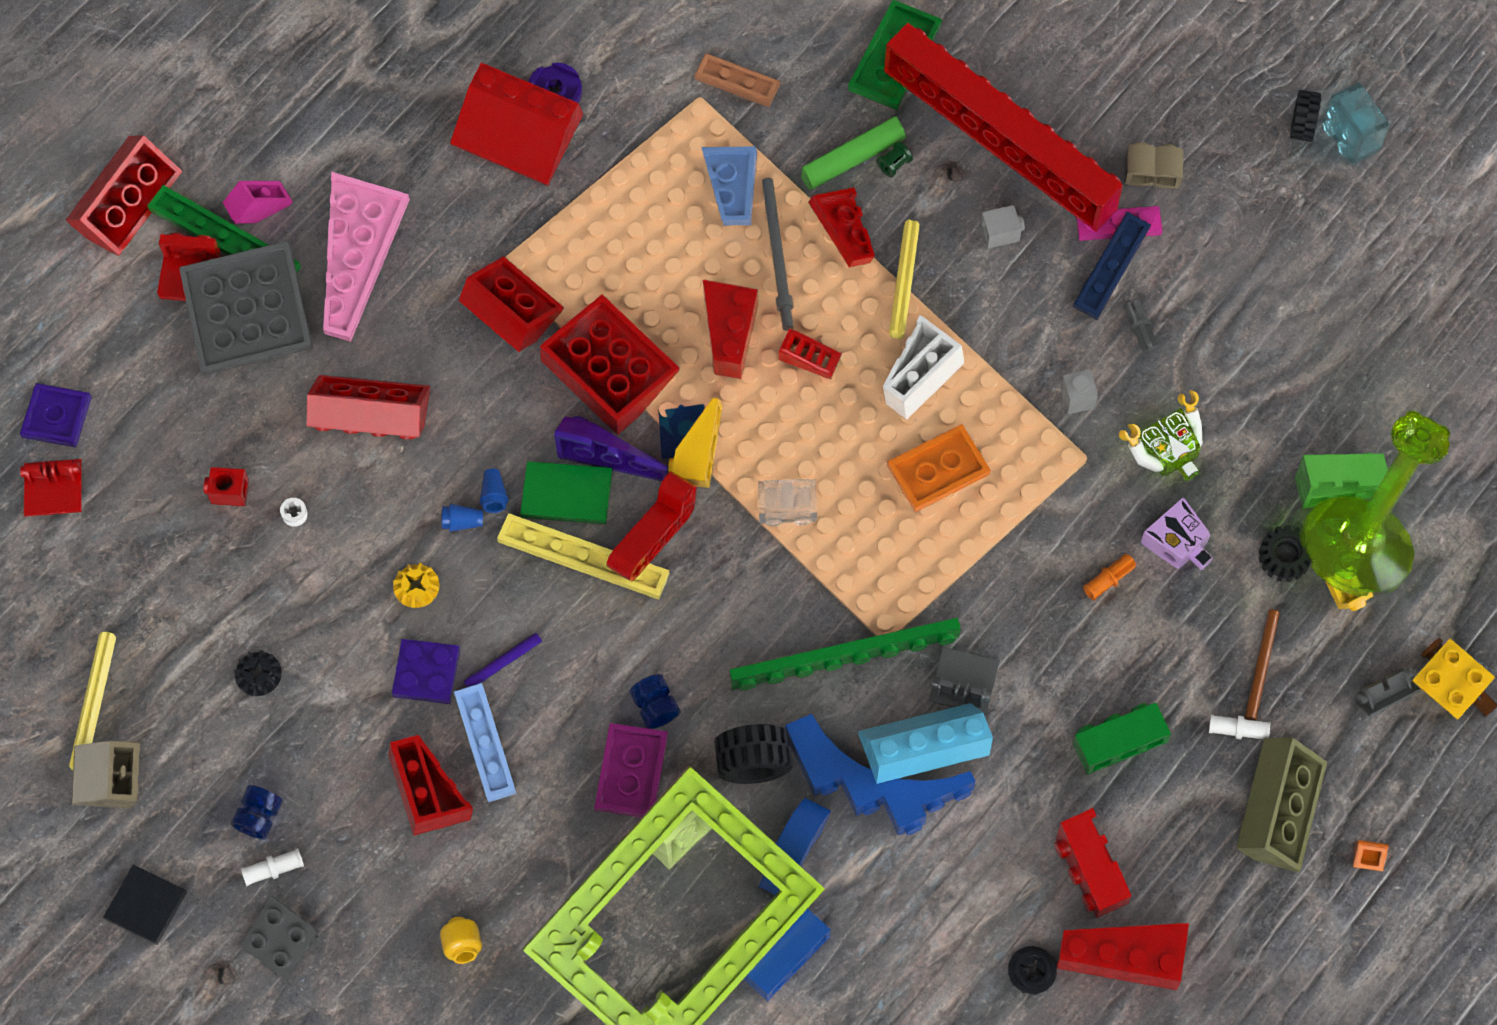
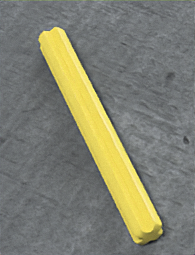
M910 219L905 221L889 330L890 337L902 339L906 330L920 226L918 221Z
M101 632L98 637L74 746L93 742L116 637L110 632ZM74 746L69 763V767L71 768V770H73L74 764Z

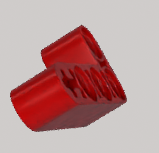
M669 472L660 484L655 504L614 548L607 560L606 566L627 580L634 581L691 516L695 507L697 486L674 472Z

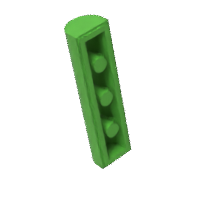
M892 117L804 165L801 173L802 181L809 190H813L892 147L897 141H903L906 135L897 117Z

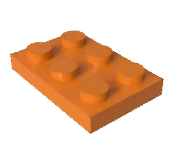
M963 424L887 461L888 469L914 512L990 475L991 472Z

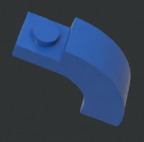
M804 798L793 812L776 844L802 867L809 851L820 837L831 810ZM763 875L758 887L776 895L780 889Z

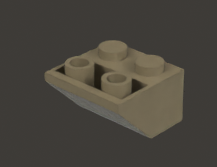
M103 741L75 745L71 805L132 808L137 802L140 743Z

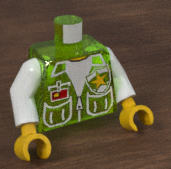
M1189 390L1191 400L1188 403L1185 401L1184 394H1179L1178 402L1186 407L1184 411L1180 408L1140 431L1137 425L1128 424V428L1131 430L1130 436H1128L1125 430H1120L1119 438L1123 441H1129L1128 447L1138 465L1154 472H1159L1163 476H1168L1178 470L1185 481L1191 480L1200 472L1193 462L1198 457L1203 444L1202 423L1198 408L1194 407L1199 400L1198 394L1195 391Z

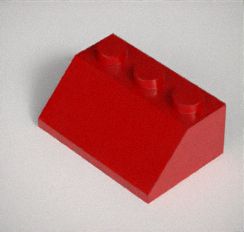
M504 256L468 276L458 300L518 352L537 342L564 309L560 303Z

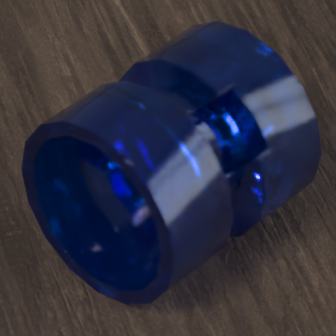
M661 674L644 678L629 690L634 704L638 708H642L640 716L647 729L662 727L676 719L681 713L674 696L668 695L670 692L669 686Z
M248 785L241 799L243 807L236 810L230 824L243 834L265 840L273 825L270 819L277 816L283 800L278 795L264 788ZM253 812V813H255V814H257V815H260L261 818H260V817H257V816H255V815H253V814H250V813Z

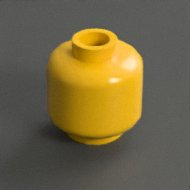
M454 917L440 930V940L444 955L447 959L457 964L473 961L482 950L479 928L473 920L465 919L464 917Z

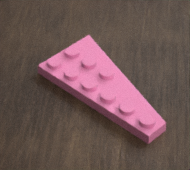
M331 172L332 185L323 330L326 335L351 342L410 198L409 194Z

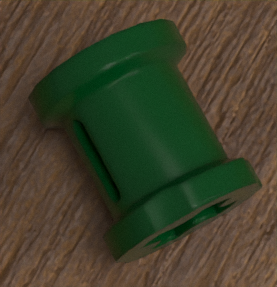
M897 141L893 144V149L885 156H879L876 162L881 171L886 176L892 178L902 165L910 163L913 158L910 150Z

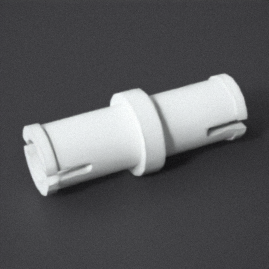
M1211 714L1209 733L1235 736V739H1242V737L1264 739L1269 738L1271 722L1246 720L1244 716L1230 718Z
M297 848L294 851L273 858L272 855L267 856L266 860L242 867L241 871L246 886H249V884L270 877L273 879L279 878V874L304 867Z

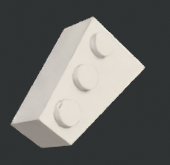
M921 315L916 321L917 325L911 337L909 336L905 343V349L900 358H897L883 385L886 404L906 420L964 364L962 345Z

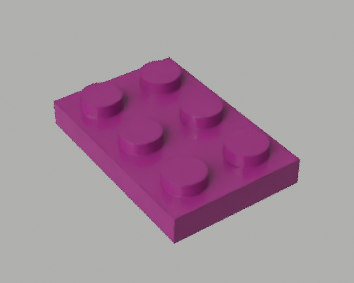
M609 723L594 805L595 811L641 818L651 808L658 797L668 731Z

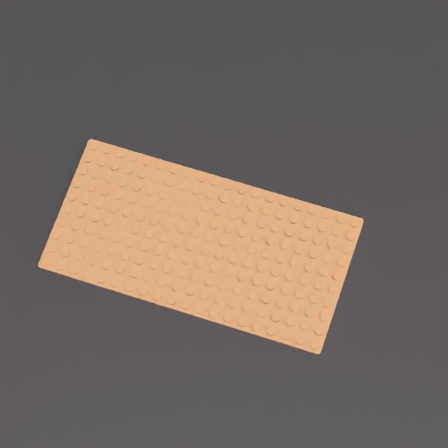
M696 98L505 258L564 307L561 314L554 321L560 328L603 294L680 368L678 373L645 409L678 444L686 436L711 399L718 398L723 408L711 476L875 636L900 631L1086 463L1087 456L912 292L910 293L904 337L902 339L890 337L889 330L897 278L875 258L868 264L849 268L808 202L811 198L757 148L751 225L724 226L701 147H744L754 145L703 98ZM765 178H772L774 184L789 295L792 296L794 306L791 310L794 326L792 330L800 332L842 353L831 380L779 360V349L788 331L782 329L781 314L776 306L778 293L762 180ZM703 280L758 289V308L742 379L714 374L704 302ZM921 315L962 345L964 364L906 420L886 404L883 385L897 358H900L905 349V343L908 337H911L917 325L916 321ZM793 344L790 351L795 352L797 345ZM804 348L800 356L805 358L808 349ZM814 353L811 359L812 362H816L819 353ZM825 356L821 366L826 368L830 358ZM963 424L991 470L990 475L914 512L888 469L887 461Z

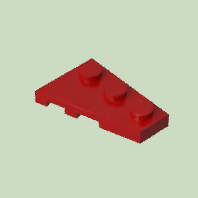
M855 187L813 195L808 203L848 267L870 263L875 255L868 231L862 226L860 218L863 214L861 207L857 206L855 202V197L857 196Z

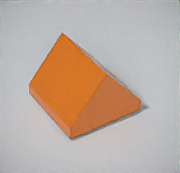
M1357 840L1354 846L1353 867L1383 872L1389 844Z

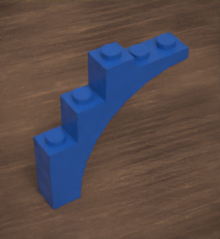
M813 714L785 725V729L789 734L790 746L814 796L822 794V796L829 795L838 790L839 785H842L856 816L862 813L864 815L873 814L881 808L880 805H884L898 836L903 833L912 835L923 828L922 825L926 822L925 811L928 810L929 813L936 812L945 806V802L952 799L956 801L963 800L972 794L971 791L974 790L976 781L971 771L944 779L920 781L898 778L877 784L872 770L858 764L840 751L823 733Z

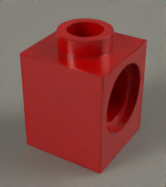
M210 467L209 477L204 479V494H207L211 504L245 506L249 479L245 469ZM222 484H231V486L228 489L219 490Z

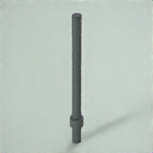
M765 178L762 180L778 293L776 306L781 314L782 329L788 331L794 328L791 312L794 308L793 299L788 291L773 179Z

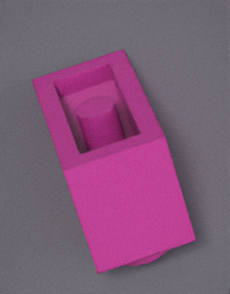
M239 181L222 203L235 224L257 223L290 206L293 201L280 181Z

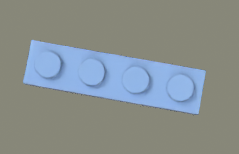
M482 683L455 691V698L488 803L517 794Z

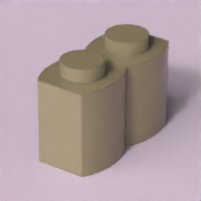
M1136 142L1128 145L1125 184L1132 186L1153 185L1166 189L1180 188L1183 179L1182 148L1172 144L1155 147L1145 142Z

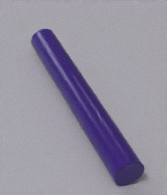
M535 632L463 681L465 686L471 687L482 683L542 642L541 638Z

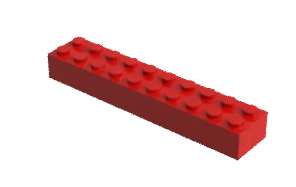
M907 23L886 44L884 67L886 74L1084 224L1091 227L1093 231L1097 232L1117 211L1123 184L1116 175L1107 173L1099 167L1092 157H1086L1077 150L1072 142L1063 140L1055 134L1051 126L1039 122L1028 109L1021 108L1014 103L1007 93L998 91L990 84L987 78L982 75L978 76L970 70L963 60H957L948 53L943 45L936 44L930 40L923 30L917 27L914 28Z

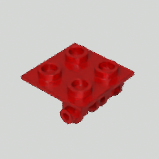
M82 459L24 463V466L20 467L21 477H24V517L82 512Z

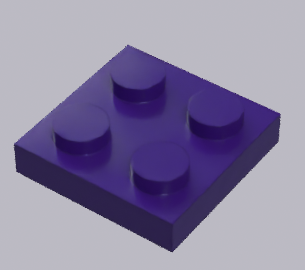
M402 639L392 696L395 698L451 704L460 646Z

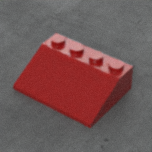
M481 62L468 87L450 144L549 186L584 114L579 103Z
M603 294L540 345L541 362L617 435L645 411L680 370L662 350Z

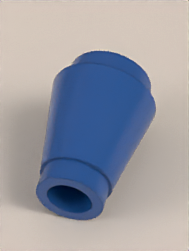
M487 469L483 473L480 504L486 512H501L508 503L503 480L498 469Z
M450 503L449 506H442V529H449V532L483 526V510Z

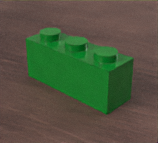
M1142 703L1133 707L1130 713L1120 716L1119 713L1111 715L1104 720V723L1095 727L1093 724L1083 726L1077 730L1072 744L1088 775L1168 743L1171 732L1157 703L1150 705Z

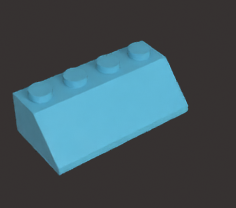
M971 703L858 731L877 784L989 756L993 740L984 713Z

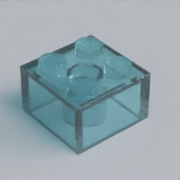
M1360 82L1331 96L1323 121L1326 134L1333 137L1338 144L1340 154L1347 158L1352 165L1380 152L1390 125Z

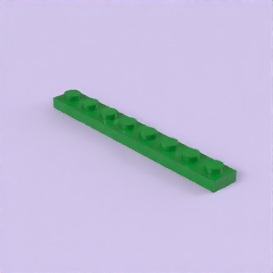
M957 617L729 669L732 690L739 688L741 691L755 688L756 684L765 682L777 684L784 681L785 678L795 675L798 678L812 675L814 671L822 669L834 671L841 668L843 664L852 662L855 665L869 662L871 658L878 656L891 658L898 655L900 651L909 649L912 652L921 651L927 648V645L939 643V645L951 644L959 638L961 627Z

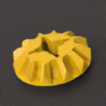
M421 563L416 565L407 564L404 569L398 570L397 576L393 580V590L396 598L407 607H424L430 604L439 592L440 583L438 576L431 567L424 566ZM422 578L421 585L424 591L418 588L410 590L411 584L408 579L418 581Z

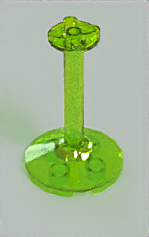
M1408 411L1405 416L1399 417L1392 425L1390 435L1393 445L1398 450V454L1370 501L1360 497L1338 496L1318 503L1304 520L1300 535L1301 546L1304 547L1305 545L1306 553L1313 561L1311 567L1314 572L1336 589L1355 596H1367L1369 592H1383L1385 590L1389 593L1396 590L1412 570L1415 553L1411 537L1399 519L1391 514L1419 464L1440 462L1448 454L1450 446L1448 439L1450 431L1448 428L1439 425L1431 418L1422 416L1416 411Z

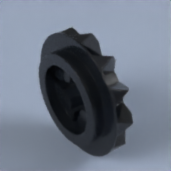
M262 650L254 653L248 652L244 658L239 659L238 665L234 669L238 687L244 693L251 696H263L272 692L278 686L282 676L278 660L273 654ZM260 663L262 671L267 673L260 674L259 679L255 682L253 674L249 672L256 670Z
M1036 946L1021 948L1011 957L1008 965V975L1012 985L1023 994L1037 995L1047 991L1055 982L1057 967L1055 960L1046 950ZM1035 960H1037V971L1041 975H1034L1028 982L1027 971L1023 967L1030 968Z

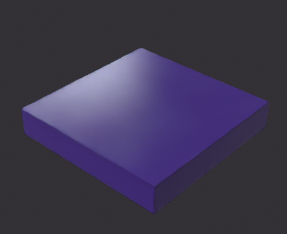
M35 383L20 431L21 437L76 448L92 398L91 394Z

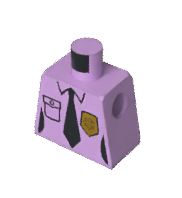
M1184 498L1179 500L1143 533L1141 543L1175 568L1179 569L1191 560L1200 570H1203L1213 559L1204 549L1208 543L1210 533Z

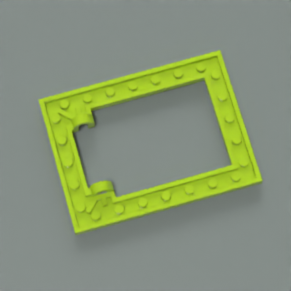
M689 765L522 949L606 1025H702L825 888ZM693 810L780 890L677 1004L660 990L655 996L656 1002L650 1008L646 1005L640 1012L584 962V960H588L598 950L603 941V938L588 924Z

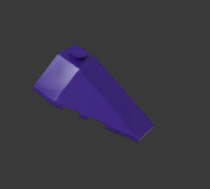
M565 416L555 430L554 438L557 456L560 459L595 467L612 468L613 471L657 481H663L668 474V466L593 422H589L584 417L574 416L571 418Z

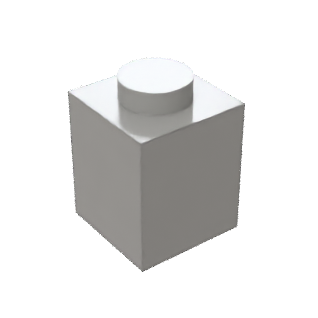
M1014 205L982 212L980 225L988 249L1020 242L1021 231L1025 230L1022 215H1017Z
M1091 369L1063 375L1060 390L1067 414L1095 409L1098 393Z

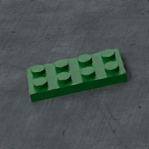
M892 0L848 84V91L898 110L908 90L884 72L886 44L907 23L914 28H920L930 40L934 41L942 25V19L899 1Z

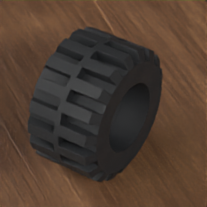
M751 724L732 728L715 738L718 775L724 781L737 784L762 783L780 778L792 769L789 734L785 728L769 724Z

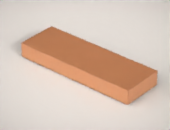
M705 53L695 73V80L770 107L780 87L779 80Z

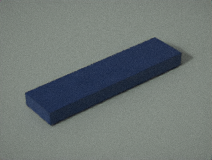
M1126 212L1073 304V308L1098 320L1148 233L1151 224Z

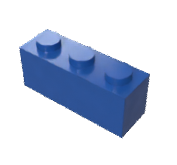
M807 908L746 975L744 980L768 1002L830 938L831 929Z

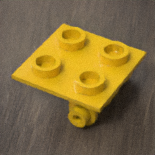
M1449 639L1412 681L1458 720L1496 677L1453 640Z

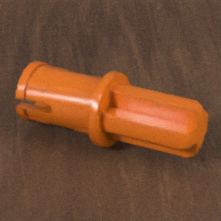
M1124 554L1108 568H1101L1099 575L1083 585L1084 592L1091 600L1095 601L1097 597L1110 587L1118 586V581L1136 568V562L1130 555Z

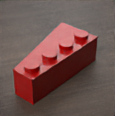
M1189 923L1064 930L1060 942L1057 969L1177 990L1182 979Z

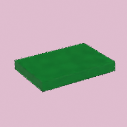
M527 461L520 513L521 518L607 525L612 468Z

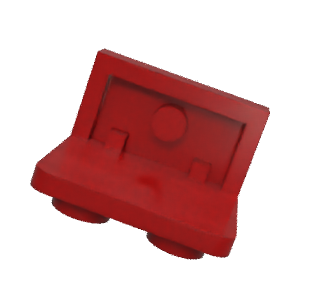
M181 233L160 234L159 246L164 257L157 289L158 297L166 300L186 301L179 267L220 258L221 252L216 239L207 235L191 237Z

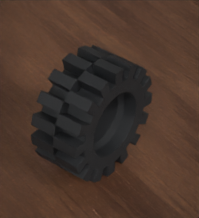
M1305 90L1298 91L1292 117L1290 139L1307 142L1313 141L1319 117L1321 93Z
M1286 525L1285 529L1278 526L1275 531L1270 530L1259 550V563L1263 562L1261 567L1263 571L1269 570V577L1272 578L1273 575H1277V581H1282L1283 578H1286L1287 582H1291L1293 577L1297 580L1301 578L1302 573L1305 574L1313 559L1314 549H1311L1313 546L1312 540L1307 541L1309 535L1306 532L1301 535L1299 533L1301 529L1298 527L1295 528V531H1292L1291 525ZM1283 544L1290 545L1296 550L1297 559L1290 563L1282 562L1277 558L1275 549Z

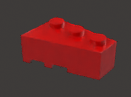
M703 280L704 302L714 374L742 379L758 308V289Z

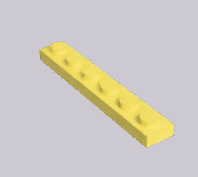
M509 513L497 538L498 543L658 600L669 577V570L649 564L631 582L606 566L613 550Z

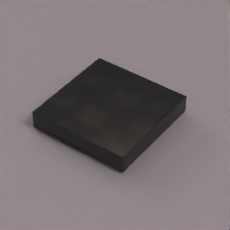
M132 865L103 918L158 945L187 891L140 867Z

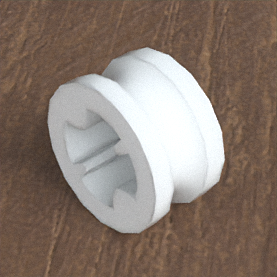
M289 498L282 503L280 513L287 525L295 527L302 525L306 521L307 509L302 500ZM296 507L301 512H297L298 516L292 517L290 508Z

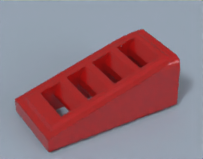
M792 329L788 330L779 349L780 361L830 380L842 356V353ZM793 344L797 345L795 352L790 351ZM804 348L808 349L805 358L800 356ZM816 352L819 353L816 362L814 363L811 361L814 353ZM825 356L830 358L826 368L821 366Z

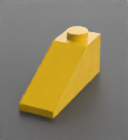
M718 398L711 399L675 449L674 458L669 460L668 473L672 471L697 487H710L723 408Z

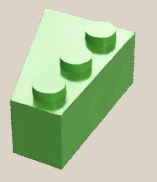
M1371 452L1364 454L1303 455L1295 475L1302 509L1387 496L1391 487L1384 454H1374Z

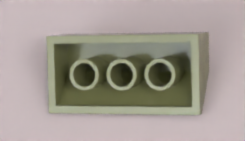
M1293 737L1264 738L1236 848L1253 860L1300 872L1327 761Z

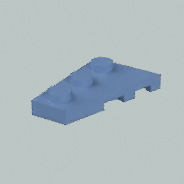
M701 147L723 225H751L757 160L756 147Z

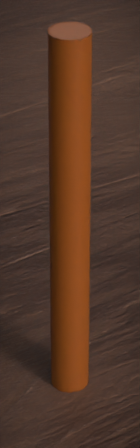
M1274 609L1268 610L1245 713L1246 720L1256 721L1280 614L1279 611Z

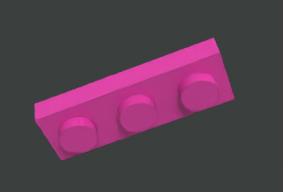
M1159 206L1117 209L1097 232L1076 218L1079 241L1111 239L1126 212L1151 224L1146 236L1162 235L1163 230Z

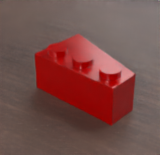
M419 735L390 742L388 756L413 836L471 820L473 807L468 801L466 802L457 790L456 784L452 779H449L440 767L439 761Z
M1091 808L1060 822L1056 836L1057 842H1054V846L1059 857L1067 860L1070 866L1068 874L1073 884H1079L1084 895L1081 897L1084 906L1088 912L1093 911L1097 919L1129 904L1132 895L1117 861L1112 860L1105 846L1108 843L1105 834L1099 835L1092 821L1097 816L1094 809Z

